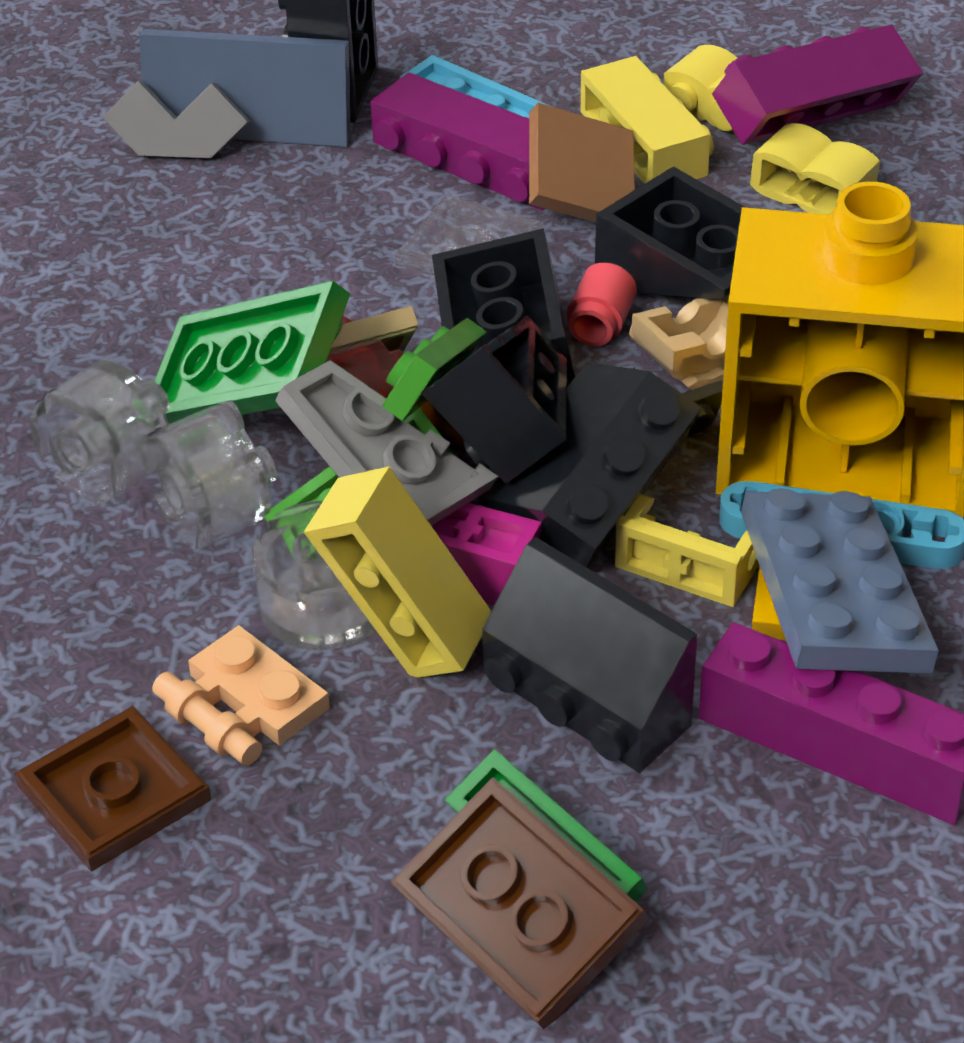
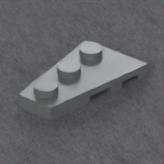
M331 360L282 386L275 400L338 477L390 466L431 526L489 491L499 477L480 463L473 469L446 449L450 442L431 429L424 435L407 422L401 421L382 407L386 398Z

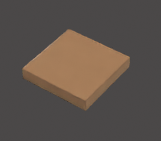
M537 103L529 112L530 205L596 223V214L635 190L633 130L542 103Z

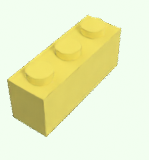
M637 56L581 71L580 112L586 117L633 130L634 173L644 184L673 166L695 179L708 176L709 156L712 155L714 148L709 129L699 123L686 109L684 103L679 98H676L661 83L658 75L652 73Z
M390 466L339 477L308 524L304 534L410 676L419 678L464 671L482 637V628L491 610Z

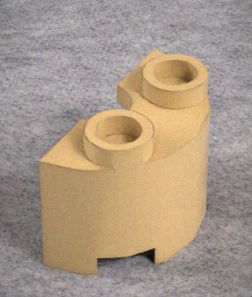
M729 296L725 299H694L679 311L676 318H672V312L666 306L632 314V325L629 335L638 346L672 377L680 380L692 390L720 380L722 381L724 375Z

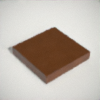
M134 706L14 773L17 786L91 872L211 801L209 786Z

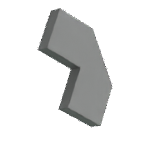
M143 80L137 81L102 117L138 156L213 158L251 122L216 83H211L176 117Z

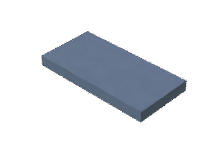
M143 29L139 34L142 80L176 117L211 83H216L251 121L233 140L348 146L351 138L349 41Z

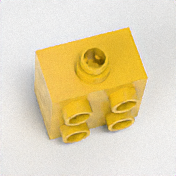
M872 181L856 183L843 189L838 196L835 210L830 214L742 207L728 301L716 494L721 495L724 489L733 483L755 481L829 493L840 491L853 492L861 496H870L871 499L943 509L954 512L964 518V225L914 221L911 217L910 199L902 190L890 184Z

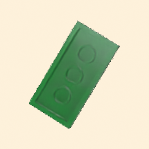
M329 281L181 316L140 419L154 428L165 429L281 408L275 401L281 387L326 363L333 341L342 329V316L350 293L335 281Z

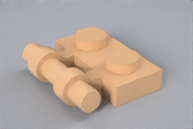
M239 625L188 660L190 676L196 680L195 682L190 679L182 681L168 671L160 674L152 687L153 693L165 702L164 708L170 716L183 725L189 722L205 734L204 741L206 745L222 757L231 755L244 766L253 764L262 752V744L253 738L258 733H264L280 746L330 709L328 692ZM222 700L235 710L236 713L231 711L222 713L213 705Z

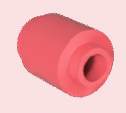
M597 263L586 269L567 309L568 327L575 339L585 345L602 346L619 335L637 294V285L630 273L622 267L611 263Z

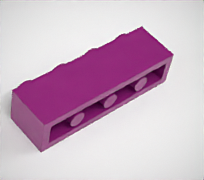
M893 24L874 29L865 26L856 29L849 35L837 38L823 36L811 44L795 48L791 45H785L770 54L752 57V55L741 56L726 67L724 71L725 76L712 95L742 145L771 138L784 125L789 123L813 127L896 104L923 75V72Z
M409 72L370 101L374 143L381 145L385 149L394 150L419 160L427 166L436 167L461 177L471 184H478L498 192L513 201L530 205L529 118ZM530 205L542 211L545 209L534 205Z
M735 622L730 625L702 665L698 719L954 826L956 825L964 811V713L859 671L796 669L786 642Z

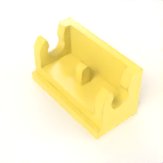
M640 495L625 516H622L616 523L615 567L734 607L759 566L748 531H745L736 547L733 548L703 538L701 534L692 531L685 532L656 522V517L646 514L650 511L654 498Z

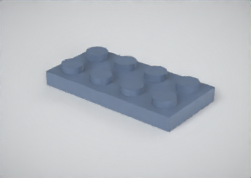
M782 488L773 489L769 492L745 491L741 514L796 669L933 673L939 650L870 496H861L847 491L836 492L832 495L802 494Z

